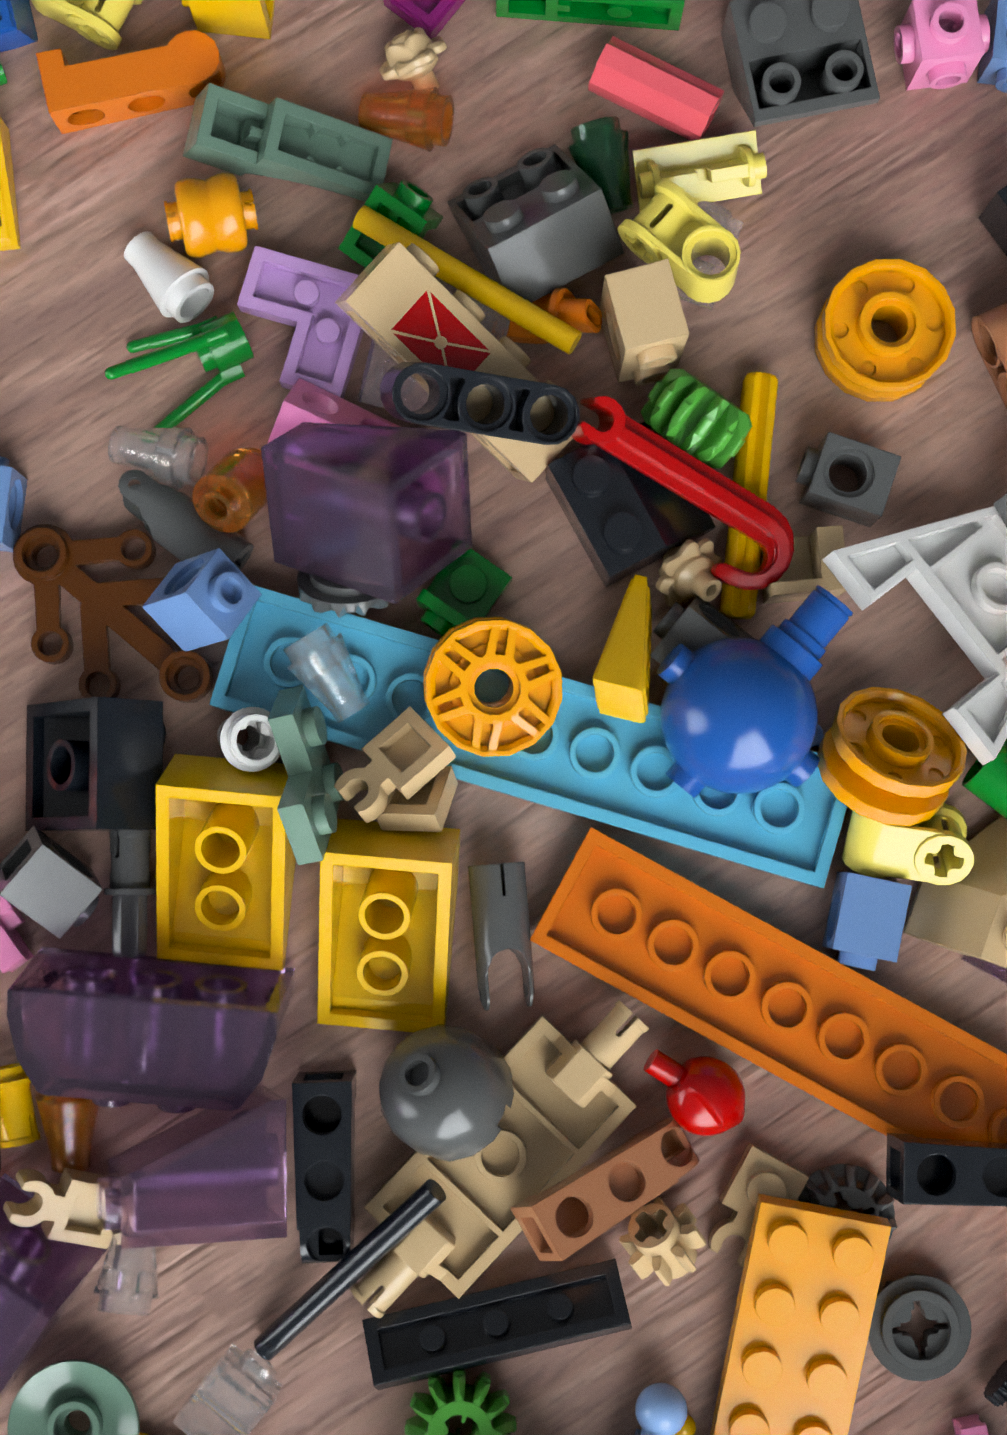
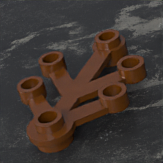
M35 525L19 536L13 549V562L17 572L24 580L34 585L37 630L31 639V648L34 655L41 661L56 665L68 660L73 652V639L66 630L61 628L62 586L80 602L84 672L79 678L78 686L84 698L95 697L92 695L89 685L92 678L98 674H106L110 681V688L107 693L99 697L117 698L120 693V679L111 670L109 627L160 670L159 682L163 691L168 696L183 703H194L203 699L213 685V671L207 660L193 651L184 652L182 650L177 652L125 608L144 605L165 577L96 583L77 567L120 561L126 567L133 570L145 569L152 564L156 556V547L152 539L140 530L131 529L123 532L119 537L72 540L67 532L55 525ZM135 539L143 540L146 546L144 555L138 560H128L125 555L127 544ZM52 546L57 552L56 561L49 567H40L37 562L39 551L44 547ZM50 634H59L63 642L61 650L56 655L47 656L42 647L44 639ZM186 667H195L199 672L198 684L189 690L182 689L178 683L179 673Z

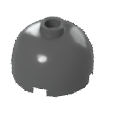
M443 1024L417 1030L397 1044L384 1063L379 1082L381 1112L392 1132L418 1153L449 1162L474 1156L493 1142L502 1129L497 1124L504 1115L505 1106L507 1105L511 1108L514 1097L511 1069L501 1052L471 1030Z

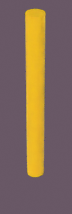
M362 206L357 212L353 221L354 229L383 246L400 242L407 248L411 243L415 244L436 263L440 270L436 274V277L568 355L576 348L582 336L581 331L368 206Z

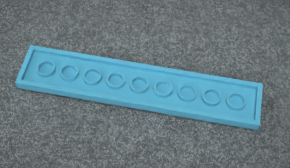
M258 586L255 587L262 595L229 639L209 703L212 707L232 713L246 707H259L271 712L279 690L304 685L311 707L318 706L322 711L327 728V741L363 751L362 748L411 706L450 746L456 755V758L447 766H452L457 780L818 888H824L847 806L840 802L822 781L818 766L813 774L798 787H794L788 781L783 780L775 786L762 791L730 794L705 786L700 794L694 798L665 774L675 761L667 749L663 738L660 722L661 706L649 703V710L646 722L644 723L600 714L597 708L594 686L562 677V702L554 723L534 745L510 756L482 757L456 747L437 729L424 700L423 671L432 647L439 640L349 613L339 618L335 611L332 610L323 613L314 612L312 604L300 601L299 598ZM489 669L482 672L474 685L476 697L484 702L500 700L506 694L509 687V679L506 672L499 669Z

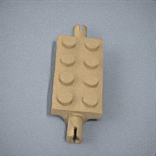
M620 1000L615 1003V1007L581 1043L577 1039L573 1042L569 1041L551 1022L541 1015L503 1056L511 1069L514 1097L511 1108L507 1105L505 1106L504 1115L497 1124L502 1129L495 1140L474 1156L451 1162L438 1160L432 1156L422 1155L414 1151L368 1200L364 1208L381 1223L428 1179L436 1181L446 1194V1200L376 1263L358 1283H355L350 1288L354 1297L363 1305L378 1287L383 1286L369 1301L371 1305L367 1310L379 1319L386 1314L385 1311L418 1276L426 1278L428 1274L440 1280L459 1299L522 1231L510 1208L531 1195L540 1194L577 1172L637 1107L636 1103L610 1079L613 1074L609 1070L636 1040L650 1028L635 1015L619 1033H616L633 1014Z

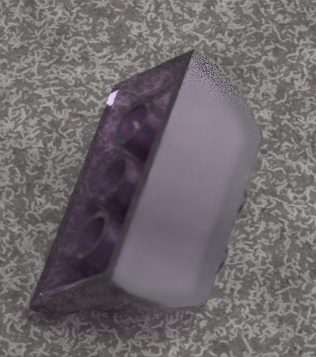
M42 947L7 990V1019L16 1057L36 1091L44 1095L91 1099L95 1105L109 1108L125 1106L130 1102L155 1104L160 1110L169 1113H185L195 1108L226 1111L237 1110L263 1079L279 1029L294 992L295 968L284 967L283 971L159 959L155 956L119 958L114 956L113 953Z

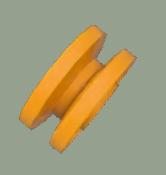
M875 259L851 269L831 291L830 296L821 308L814 326L815 353L825 375L844 393L867 402H893L916 392L947 360L956 337L955 308L945 287L927 269L903 259ZM882 320L889 323L897 334V341L885 342L880 340L874 334L871 322Z
M501 616L474 617L450 628L432 647L423 671L424 700L437 729L456 747L482 757L510 756L534 745L553 725L562 702V672L551 648L527 626ZM489 669L505 671L509 679V687L506 694L495 702H484L475 695L474 685L477 678L482 672Z
M870 687L852 692L840 703L834 715L832 727L825 733L820 743L817 755L820 758L818 768L822 781L834 796L857 814L885 825L912 826L930 820L941 809L948 797L949 788L959 779L965 769L967 749L964 741L943 716V712L923 698L899 689Z

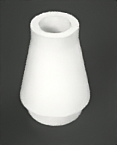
M142 232L128 243L124 251V258L134 268L163 316L174 317L178 322L185 323L199 316L208 307L214 295V287L209 282L207 270L159 241L151 232Z
M259 707L242 708L234 712L219 726L217 731L218 743L227 761L237 769L247 772L261 771L270 767L279 758L280 752L268 722L269 711ZM247 729L248 739L242 746L237 743V735L239 730Z

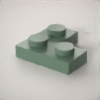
M304 685L279 690L268 717L269 725L288 774L277 810L298 866L324 860L331 833H335L337 830L338 808L340 802L344 800L334 787L343 771L338 762H330L324 745L327 742V728L324 716L318 706L311 707Z

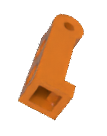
M188 30L176 34L166 46L69 65L61 48L36 53L48 112L61 134L194 105L196 96L208 83L223 87L226 81V70L215 41L207 34L197 30Z

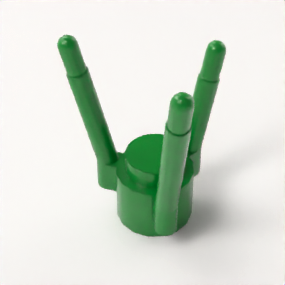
M232 311L219 318L215 315L197 324L129 341L126 348L130 353L148 349H160L110 366L105 370V376L107 379L113 380L196 352L205 372L215 368L218 369L219 373L151 429V436L159 439L223 387L245 377L240 364L253 359L254 355L235 313Z

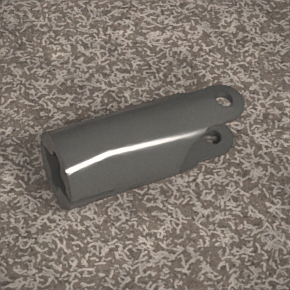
M140 470L126 471L119 479L118 487L123 495L125 508L144 523L145 529L151 534L154 541L178 559L184 561L220 548L240 571L243 569L253 552L254 545L188 495L168 485L159 484ZM131 480H138L140 484L128 486Z
M525 862L468 866L477 985L483 1009L488 1011L490 1007L489 966L492 958L498 952L505 949L511 950L521 965L524 998L526 1005L531 1007L534 999V972Z

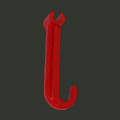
M597 396L580 400L581 405L598 415L599 425L595 429L585 421L579 422L576 431L571 435L575 441L584 445L595 444L756 542L761 547L763 562L756 571L746 572L726 563H715L711 569L714 577L727 585L741 590L764 589L770 583L777 582L789 568L794 554V534L787 518L780 511L625 415L622 406L615 399L608 396Z

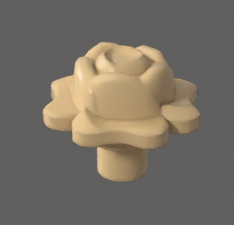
M416 27L414 31L411 29L396 35L392 41H389L384 46L387 60L380 67L379 71L385 81L396 79L410 81L418 97L426 96L440 86L432 69L438 61L437 54L443 52L447 45L442 36L430 39L421 27Z
M707 538L700 540L698 543L689 539L681 546L671 548L663 556V564L658 570L660 578L657 580L656 588L664 593L665 603L669 607H672L675 602L679 604L682 602L684 605L689 606L697 596L706 602L712 601L718 596L722 585L712 575L711 569L715 563H722V559L714 553L713 542Z

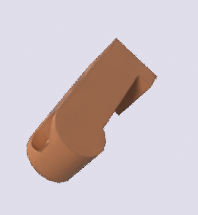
M671 1117L642 1130L609 1153L540 1194L527 1197L510 1209L540 1261H563L678 1183V1179L692 1170L700 1160L681 1126Z

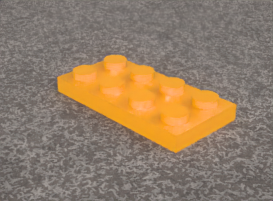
M758 1193L710 1435H848L891 1231V1225L887 1218Z

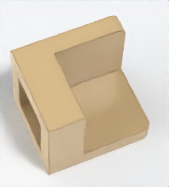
M843 525L817 527L809 536L794 537V554L790 566L777 582L770 583L768 587L762 589L763 603L803 601L813 590H816L815 587L817 585L823 587L835 597L842 595L846 590L822 559L834 550L845 548ZM763 551L761 552L760 566L763 562Z

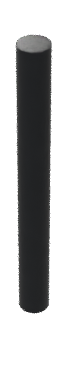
M428 1179L254 1340V1347L257 1353L265 1360H272L446 1200L443 1188L432 1179Z

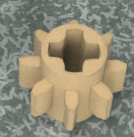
M657 1197L654 1203L644 1205L631 1214L628 1234L619 1237V1242L631 1256L628 1261L629 1265L642 1280L654 1271L665 1286H670L672 1279L680 1278L688 1272L696 1270L694 1264L697 1258V1249L706 1246V1240L695 1226L697 1219L686 1204L682 1203L671 1211L661 1197Z

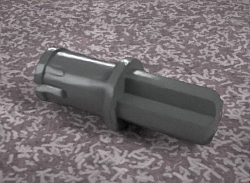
M110 830V888H104V895H112V953L119 958H138L145 956L147 952V895L156 894V888H150L151 830Z

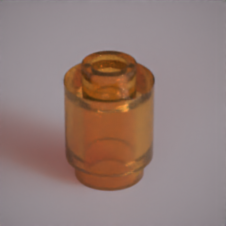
M251 447L233 449L226 453L197 481L193 488V504L200 518L210 527L221 532L232 533L243 529L273 498L276 492L278 473L273 460L264 454L263 451Z

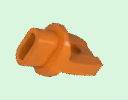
M555 288L552 294L549 293L532 302L582 333H599L601 330L602 313L600 308L591 299L575 298L572 292L566 288ZM506 319L503 323L500 335L508 337L513 342L527 344L548 343L509 319Z

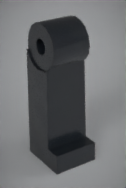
M357 1070L298 1072L292 1082L296 1221L300 1236L302 1264L339 1262L354 1248V1149Z
M887 1133L886 1193L906 1205L1007 1207V1143L916 1137L913 1134Z

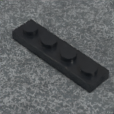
M616 1259L463 1295L459 1299L457 1297L385 1314L380 1319L372 1317L362 1320L373 1385L377 1390L632 1329Z

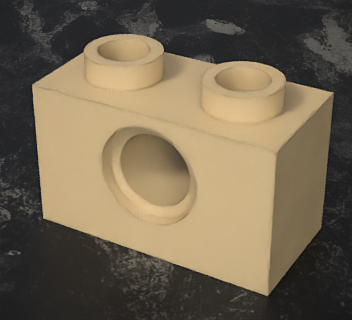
M669 259L605 275L599 308L602 313V327L618 383L634 379L635 385L643 386L662 380L670 369L678 367L689 336V330Z

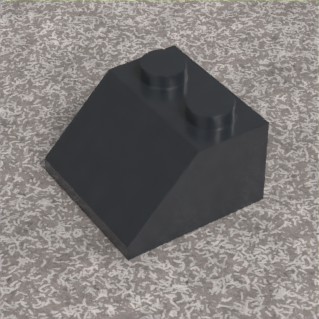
M645 422L640 423L641 425L645 426L649 430L664 438L662 435L654 431L651 428V426H649ZM595 444L583 445L547 465L546 481L605 588L662 558L671 548L681 546L689 539L694 541L716 528L708 513Z
M91 697L27 705L25 831H29L33 826L41 831L156 830V783L163 774V746L166 740V728L163 722V701Z

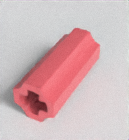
M614 36L606 43L588 85L589 91L688 140L702 139L705 136L724 94V90Z

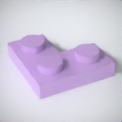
M255 246L237 306L240 312L295 327L279 380L282 388L291 390L296 381L301 378L344 399L364 330L335 301L359 275Z

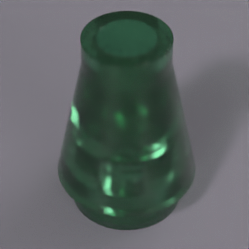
M616 116L599 118L572 128L570 132L573 144L568 147L575 164L602 189L610 214L632 208L634 205L630 188L629 133L627 130H621L619 118Z

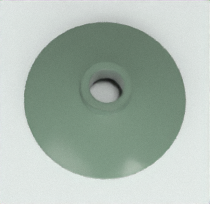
M69 1359L42 1368L22 1386L11 1406L7 1430L8 1435H139L140 1418L133 1394L116 1373L93 1361ZM80 1410L86 1413L90 1420L89 1429L79 1431L73 1428L69 1421L70 1412Z

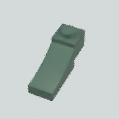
M208 83L195 98L183 157L239 176H243L246 173L287 180L366 202L375 185L384 183L393 139L278 97L270 104Z

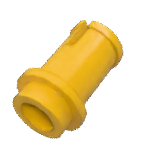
M26 1062L0 1066V1148L22 1146L41 1139L30 1083L36 1081L35 1073H28Z

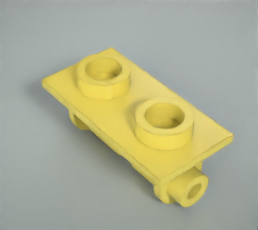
M756 130L632 150L639 213L655 197L654 187L662 179H668L676 183L697 204H704L762 194L761 179L767 176L764 153H758Z

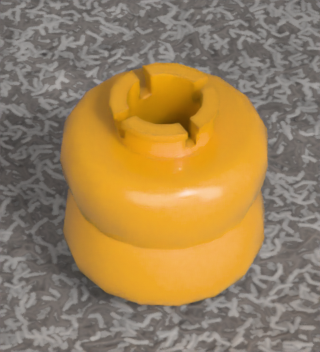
M228 172L216 174L206 180L184 178L175 183L176 201H164L171 243H174L176 240H184L185 251L192 258L206 257L216 251L237 253L246 249L248 245L246 230H258L251 188L247 191H239L236 176Z

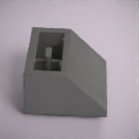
M859 0L729 1L721 37L733 92L753 127L878 103L880 95Z
M556 144L549 148H538L529 151L518 160L517 165L494 177H484L471 182L464 188L462 194L447 201L451 213L486 276L531 303L553 292L555 288H560L624 254L602 189Z

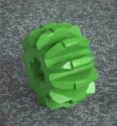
M670 369L662 380H658L647 395L648 400L641 410L644 422L651 426L654 431L713 469L723 468L731 457L736 456L746 442L744 439L752 427L748 414L684 369Z
M456 1370L453 1372V1385L448 1386L441 1376H434L428 1378V1387L431 1395L418 1392L413 1394L410 1407L417 1416L406 1420L405 1435H460V1428H457L455 1434L449 1432L450 1417L462 1415V1423H465L467 1417L473 1419L472 1433L468 1435H510L516 1432L517 1423L514 1415L503 1412L510 1403V1395L507 1390H497L487 1395L491 1384L490 1374L484 1371L481 1372L474 1384L470 1385L465 1384L466 1371Z

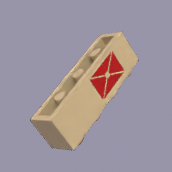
M400 242L386 245L335 301L398 364L401 362L431 363L539 382L526 369L531 363L527 354L506 336H502L497 340L481 324L486 317L482 309L460 290H457L452 295L435 278L436 274L440 271L436 263L413 243L407 248ZM415 373L411 375L429 394L426 380L420 374ZM547 380V381L545 382V383H547V384L556 385V384H554L553 382H551V381H549V380ZM484 385L474 387L466 400V409L469 416L475 422H478L490 413L492 407L491 394ZM546 396L538 398L530 411L531 422L538 432L547 429L554 417V407ZM470 433L516 479L530 483L534 482L547 465L572 440V437L558 445H542Z

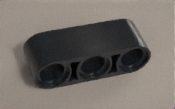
M401 362L392 366L383 376L380 384V399L385 410L397 419L420 425L542 445H558L571 437L576 431L580 420L579 406L575 397L567 389L553 384L423 362ZM417 373L426 380L429 387V396L422 408L410 411L404 406L401 399V388L409 376ZM484 385L491 394L492 407L490 413L484 419L475 422L468 414L466 400L474 387ZM546 396L554 407V417L547 429L538 432L531 422L530 411L538 398Z

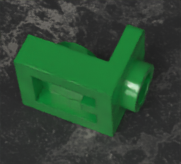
M401 180L399 184L395 182L376 184L364 204L422 239L428 230L436 229L443 219L441 214L430 207L434 201L433 198L423 189L407 180ZM352 224L338 249L366 268L385 246L354 229Z
M460 541L427 590L423 588L417 596L418 607L426 611L420 620L443 637L450 628L474 617H487L512 582V576Z

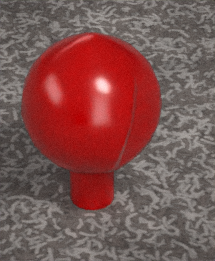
M655 1049L648 1057L643 1070L668 1086L666 1090L668 1109L673 1119L684 1130L695 1135L714 1136L724 1133L743 1121L745 1114V1089L743 1081L737 1071L726 1062L712 1056H699L690 1058L681 1065L659 1049Z

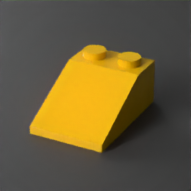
M174 754L156 783L158 959L283 971L286 960L296 863L277 810L288 779L284 764L273 763L264 770L247 772L237 769L226 758Z
M337 819V830L335 833H331L324 860L320 861L317 1024L415 1032L438 1024L446 1025L458 889L461 829L443 828L442 832L381 830L378 822L371 821L366 823L360 820Z

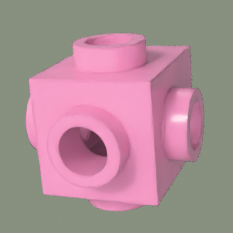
M912 0L901 25H897L894 30V52L897 63L903 66L906 91L930 87L933 89H945L961 83H967L982 56L988 52L990 46L989 21L986 14H979L977 0Z

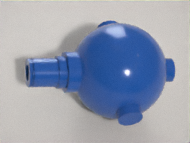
M817 585L815 587L816 590L809 594L789 620L785 618L779 627L772 624L759 640L751 638H726L704 645L694 652L685 645L679 644L660 664L657 674L667 682L661 702V730L667 749L675 761L665 774L692 797L696 798L705 786L730 794L762 791L775 786L783 780L788 781L794 787H798L817 768L820 758L810 749L816 735L818 710L815 693L810 681L823 666L819 660L826 652L824 648L849 620L848 617L853 615V612L823 587Z

